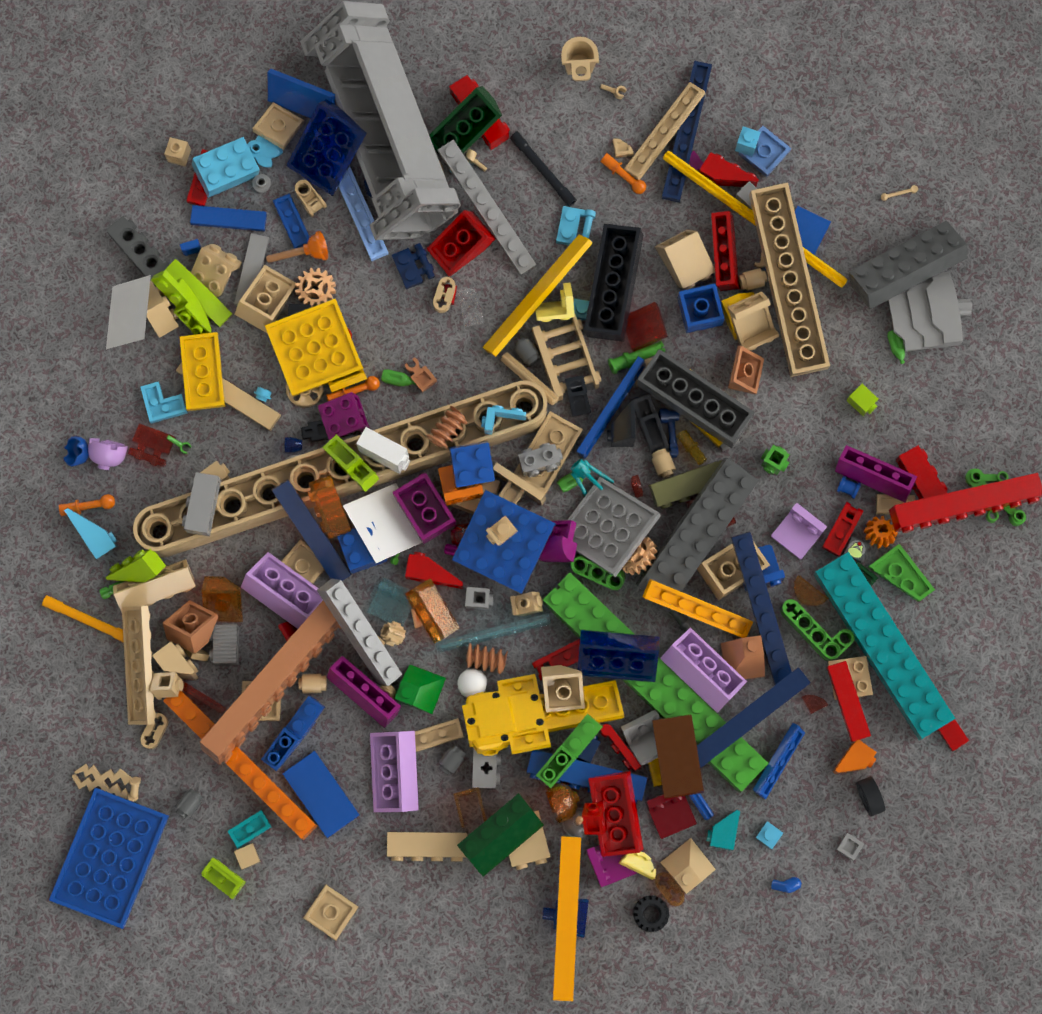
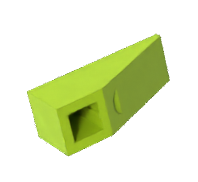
M151 548L146 551L142 549L133 558L129 556L121 564H114L109 569L110 573L105 578L107 580L144 583L156 577L166 565Z

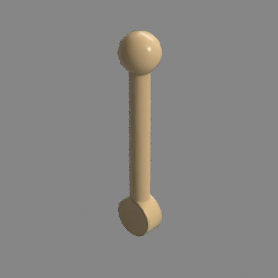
M913 185L910 189L891 194L883 193L881 199L885 201L890 197L910 192L916 193L918 187Z

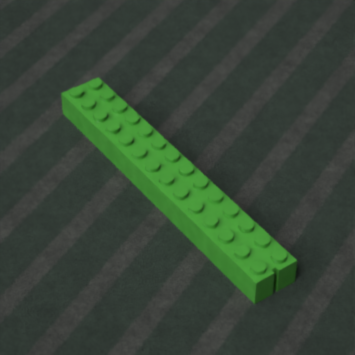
M570 572L558 584V590L554 588L543 599V604L647 705L656 710L662 719L692 714L697 745L726 724L705 701ZM742 737L708 762L739 793L769 764Z

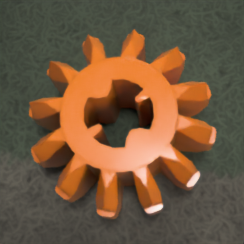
M884 515L880 519L875 516L872 521L869 520L867 522L864 533L867 534L865 540H871L870 546L875 543L879 549L882 545L887 548L889 544L894 543L898 533L895 532L893 524H890L891 518L886 521Z

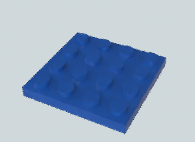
M485 490L452 560L522 594L556 523ZM504 516H507L518 532L499 546L496 543L493 545L486 537L488 535L486 529L492 527Z

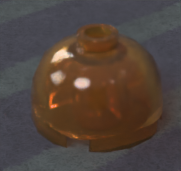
M555 783L552 788L545 786L547 790L546 796L552 813L556 812L557 814L555 818L557 823L559 824L571 819L577 811L576 802L580 801L577 791H572L565 783Z

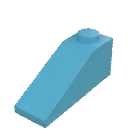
M69 508L64 510L96 559L117 547L115 543L118 540L112 531L108 533L104 528Z

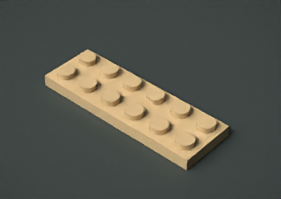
M148 606L122 607L128 725L155 724L154 695L150 691L153 678L151 666L152 651L150 648L151 631L149 629L150 612Z

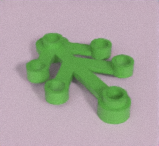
M971 469L966 473L965 479L969 486L977 487L986 485V482L1003 481L999 475L1004 476L1005 480H1008L1009 476L1004 471L998 474H983L979 469ZM973 475L978 476V480H975ZM1010 506L1003 507L1009 514V522L1013 526H1020L1025 522L1026 515L1022 510L1010 509ZM987 511L986 520L988 522L994 523L998 520V512ZM990 514H993L995 519L990 518ZM1016 514H1019L1021 516V519H1018L1016 517Z

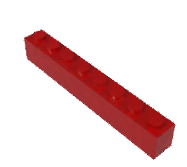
M1034 473L894 505L889 509L895 532L902 531V533H908L916 527L921 529L929 528L933 523L943 525L949 523L951 519L956 518L957 521H960L972 514L978 517L986 514L985 511L992 510L995 513L1004 510L1003 507L1010 506V509L1021 506V503L1028 502V504L1037 503L1039 498L1042 497V484L1039 474Z

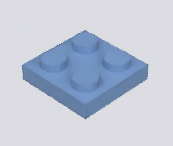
M762 126L758 130L761 133L753 157L742 153L738 155L767 177L790 152L791 148Z

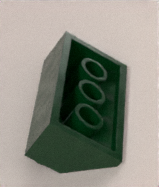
M483 86L475 88L429 134L437 153L439 148L454 140L464 154L502 116L495 99Z
M518 793L457 846L482 877H484L542 828L544 824Z

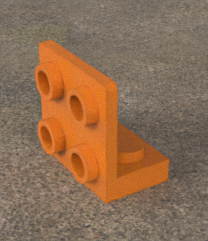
M452 465L438 469L446 506L482 498L484 493L481 483L456 487Z

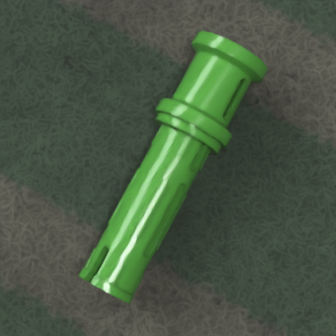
M662 341L632 353L624 352L622 356L614 359L609 358L608 364L611 372L615 375L617 371L625 368L630 369L638 356L645 360L655 356L659 349L665 352V348H662L664 347Z

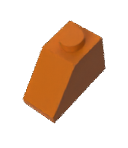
M860 740L854 741L833 770V773L840 774L864 770L866 767L871 768L876 761L874 756L877 752Z

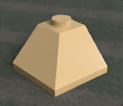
M562 665L541 667L546 712L585 708L582 671Z
M691 838L660 862L684 894H687L716 870Z

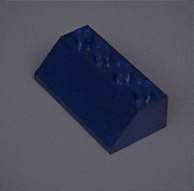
M581 630L577 670L582 671V676L655 682L659 656V637Z

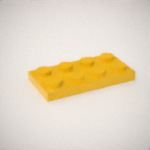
M218 333L179 336L186 410L193 411L225 407Z

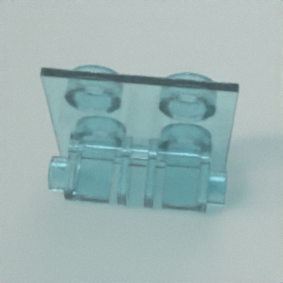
M383 578L382 582L378 585V591L367 613L389 623L395 621L403 627L417 599L418 593Z

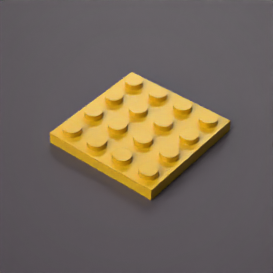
M336 298L265 325L292 397L363 370Z

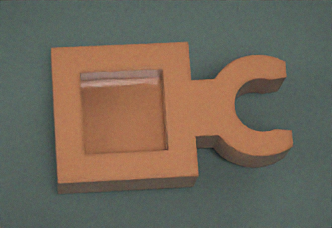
M413 358V362L416 364L415 367L411 368L406 363L405 368L409 373H413L410 378L423 393L435 384L437 379L426 366L420 368L419 361Z

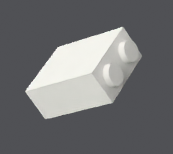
M365 427L356 443L359 453L399 474L402 470L405 471L410 463L407 448Z

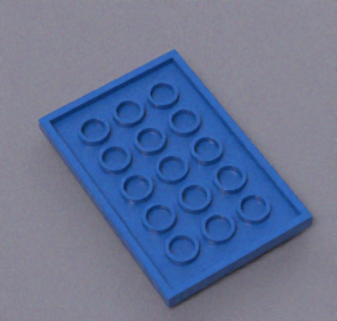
M95 788L49 901L124 929L169 815Z

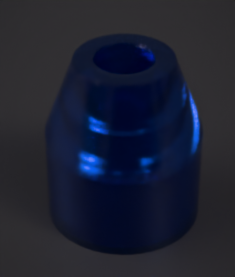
M285 437V452L295 453L302 450V440L295 437Z

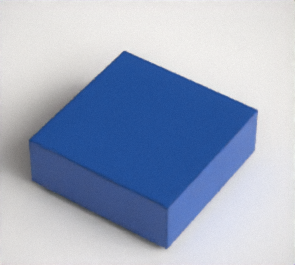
M198 239L180 244L184 256L198 253L201 250Z

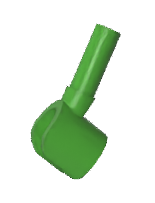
M170 435L167 436L166 439L178 446L182 454H188L186 451H183L182 446L187 445L191 448L190 443H182Z

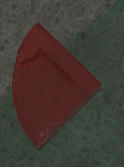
M632 476L630 482L636 498L642 497L643 491L639 476Z
M816 695L801 697L810 714L828 706V703L823 698Z

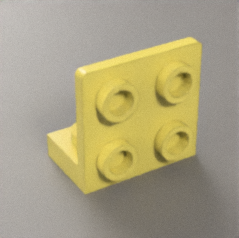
M570 282L563 283V290H560L561 301L540 304L535 310L537 321L549 322L552 319L569 320L575 317Z

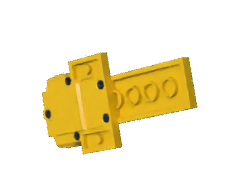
M535 674L497 681L498 691L480 692L470 695L466 699V705H462L469 747H473L478 754H483L484 756L495 755L503 748H507L508 745H510L512 754L549 748L551 743L548 732L575 728L587 714L598 723L624 718L616 680L583 686L584 709L546 712L544 694L539 693Z

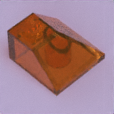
M205 576L201 589L203 607L218 614L217 621L243 622L241 588L225 577Z

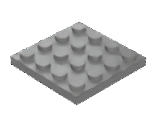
M599 477L597 482L603 487V490L593 485L568 520L576 522L573 542L577 543L576 553L584 556L616 577L661 515L656 510Z

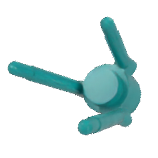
M579 459L571 467L573 471L571 475L576 480L584 496H586L587 491L579 477L582 479L587 477L595 486L603 490V487L589 474L590 470L610 483H614L613 479L589 464L587 460Z

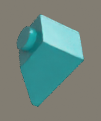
M740 810L732 812L712 826L711 830L707 831L706 841L709 842V847L734 850Z

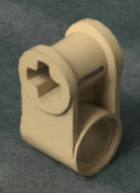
M300 180L296 183L295 192L297 198L311 217L321 208L325 209L327 207L322 197L307 180ZM301 188L309 189L305 194L299 192Z

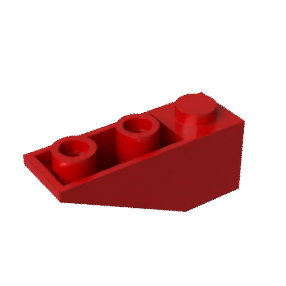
M710 152L699 170L702 175L718 186L744 187L750 181L756 187L759 181L755 174L745 172L736 163H729L720 154H713L712 152Z

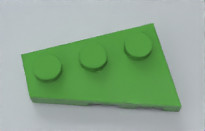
M900 544L868 566L869 569L917 602H920L935 590Z

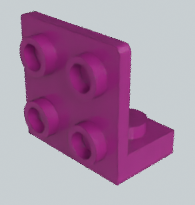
M353 392L318 406L329 440L336 434L339 437H343L355 431L363 433L365 427L369 428L360 398Z
M600 845L586 850L600 888L637 873L619 864L621 858L626 854L602 857Z

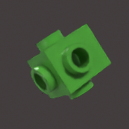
M773 445L770 450L766 449L761 459L764 461L761 466L764 467L763 469L767 473L778 475L780 470L784 472L790 463L787 461L790 454L782 447Z

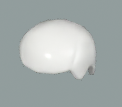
M467 668L458 678V689L465 697L485 692L487 678L481 670Z

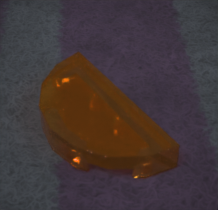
M798 575L796 577L794 591L801 603L807 606H818L829 599Z

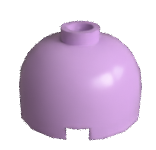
M98 438L89 439V458L98 464V468L109 470L110 467L118 466L124 460L128 447L125 444L110 440L101 441L100 443Z

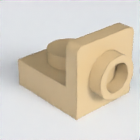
M504 516L492 527L486 529L488 533L486 537L493 545L496 543L500 546L518 530L507 516Z

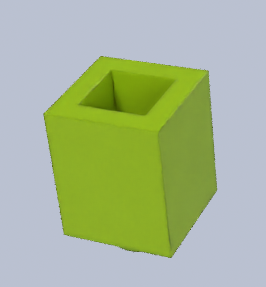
M861 384L848 397L847 402L864 416L866 413L871 414L878 407L876 403L879 398L865 385Z

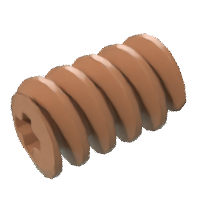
M450 406L451 411L447 410L445 412L447 417L442 416L440 418L442 423L437 422L435 424L437 429H431L432 435H426L439 448H448L446 441L453 442L451 435L458 436L455 430L462 431L463 428L460 424H468L464 415L453 406Z
M469 643L466 657L467 666L471 668L474 663L475 669L478 670L482 665L483 671H486L490 666L492 673L497 668L498 674H501L506 665L508 650L505 655L502 654V649H499L498 653L495 654L493 647L490 652H487V646H484L482 651H480L479 644L472 649V644Z

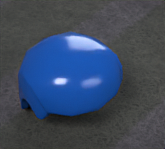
M72 436L68 439L67 445L64 446L68 451V454L64 457L66 464L73 467L85 463L89 458L88 444L85 439L79 436Z

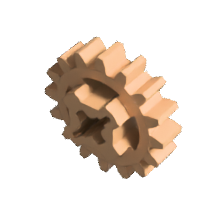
M310 268V273L303 271L304 277L298 276L300 283H295L296 288H298L295 292L296 295H300L298 297L300 302L304 300V305L310 304L314 307L315 305L327 302L328 299L332 300L333 296L331 294H336L334 289L336 284L332 281L333 276H327L328 272L326 270L321 273L320 268L316 272ZM307 282V287L303 291L304 285ZM328 286V290L326 294H324V289H326Z
M645 537L622 570L626 574L630 573L631 575H634L635 572L639 575L642 569L646 571V567L648 565L652 566L651 561L656 559L654 554L658 553L656 550L657 545L649 537Z

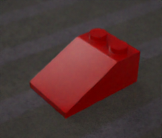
M464 210L426 249L447 275L452 276L484 252L496 238L473 211Z

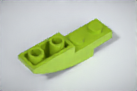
M167 270L155 274L151 281L176 306L173 312L195 335L211 333L212 329L206 313L182 278L176 281Z

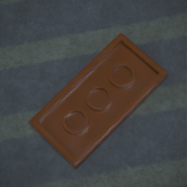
M692 714L652 720L664 799L704 793Z

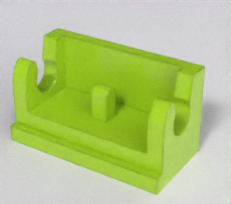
M212 857L201 873V876L231 899L235 898L246 883L244 879L214 857Z

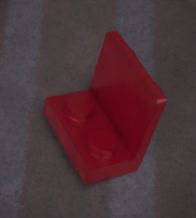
M663 794L645 802L661 839L697 824L686 796L664 799Z

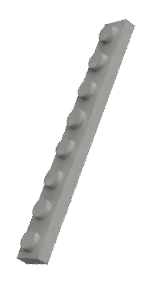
M452 140L439 148L438 153L519 275L521 276L536 266V263L455 141Z

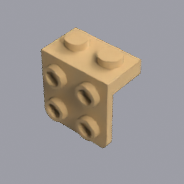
M209 244L201 248L191 273L214 296L219 297L222 295L232 271L239 269L242 262L235 255L222 251L218 245Z

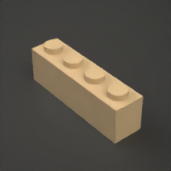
M185 559L164 567L156 577L144 583L125 581L114 585L113 594L122 612V607L150 606L158 600L169 599L177 593L188 592L196 586L191 569Z
M387 832V857H391V861H403V857H411V861H423V857H431V861H443V858H451L453 862H463V858L467 857L457 845L467 837V833Z

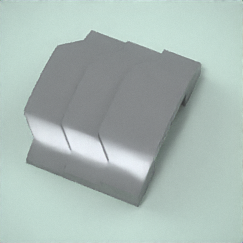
M941 272L888 300L893 332L903 339L905 352L962 344L963 335L959 304L949 272Z

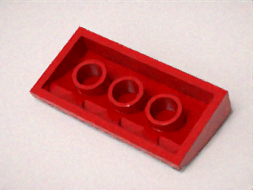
M626 771L588 778L592 803L604 804L605 833L604 835H598L601 856L640 853L644 848L631 772Z

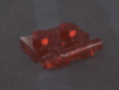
M139 423L132 440L133 443L139 445L137 449L130 447L128 454L134 456V459L148 461L153 466L159 465L164 467L166 460L160 458L161 453L169 455L173 443L166 439L170 434ZM145 448L153 449V455L145 453Z

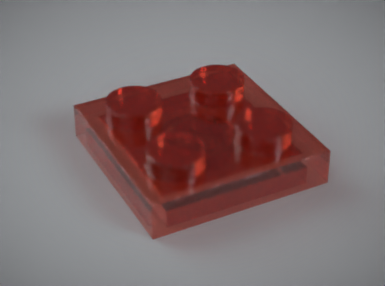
M656 302L629 313L626 333L631 350L637 351L668 337Z

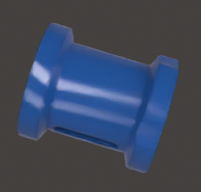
M843 476L837 492L841 491L849 494L854 499L861 483L852 482Z

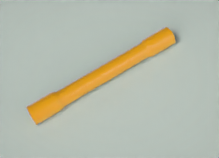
M48 595L45 596L42 606L71 617L124 643L123 629L107 624Z

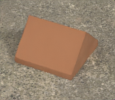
M741 345L738 346L728 388L757 394L764 358Z

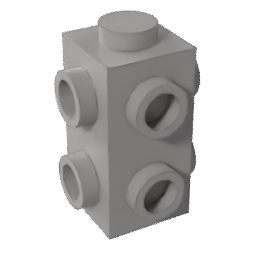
M550 443L542 444L535 450L531 448L521 451V454H518L523 476H528L529 478L539 475V472L544 470L551 472L558 469L560 460L563 459L560 448L556 449L555 444L550 445Z

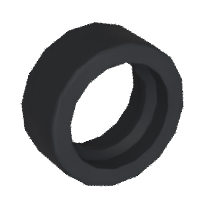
M870 776L856 782L858 793L868 815L872 817L886 810L884 800L873 777Z

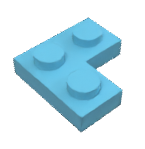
M159 381L140 387L151 424L187 414L182 394L164 399Z

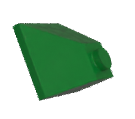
M409 665L400 683L395 700L433 714L446 678Z

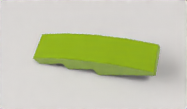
M177 259L165 269L176 281L182 278L201 303L206 316L218 327H221L232 315L221 301Z

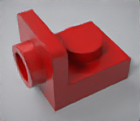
M603 803L584 804L582 812L584 835H604Z

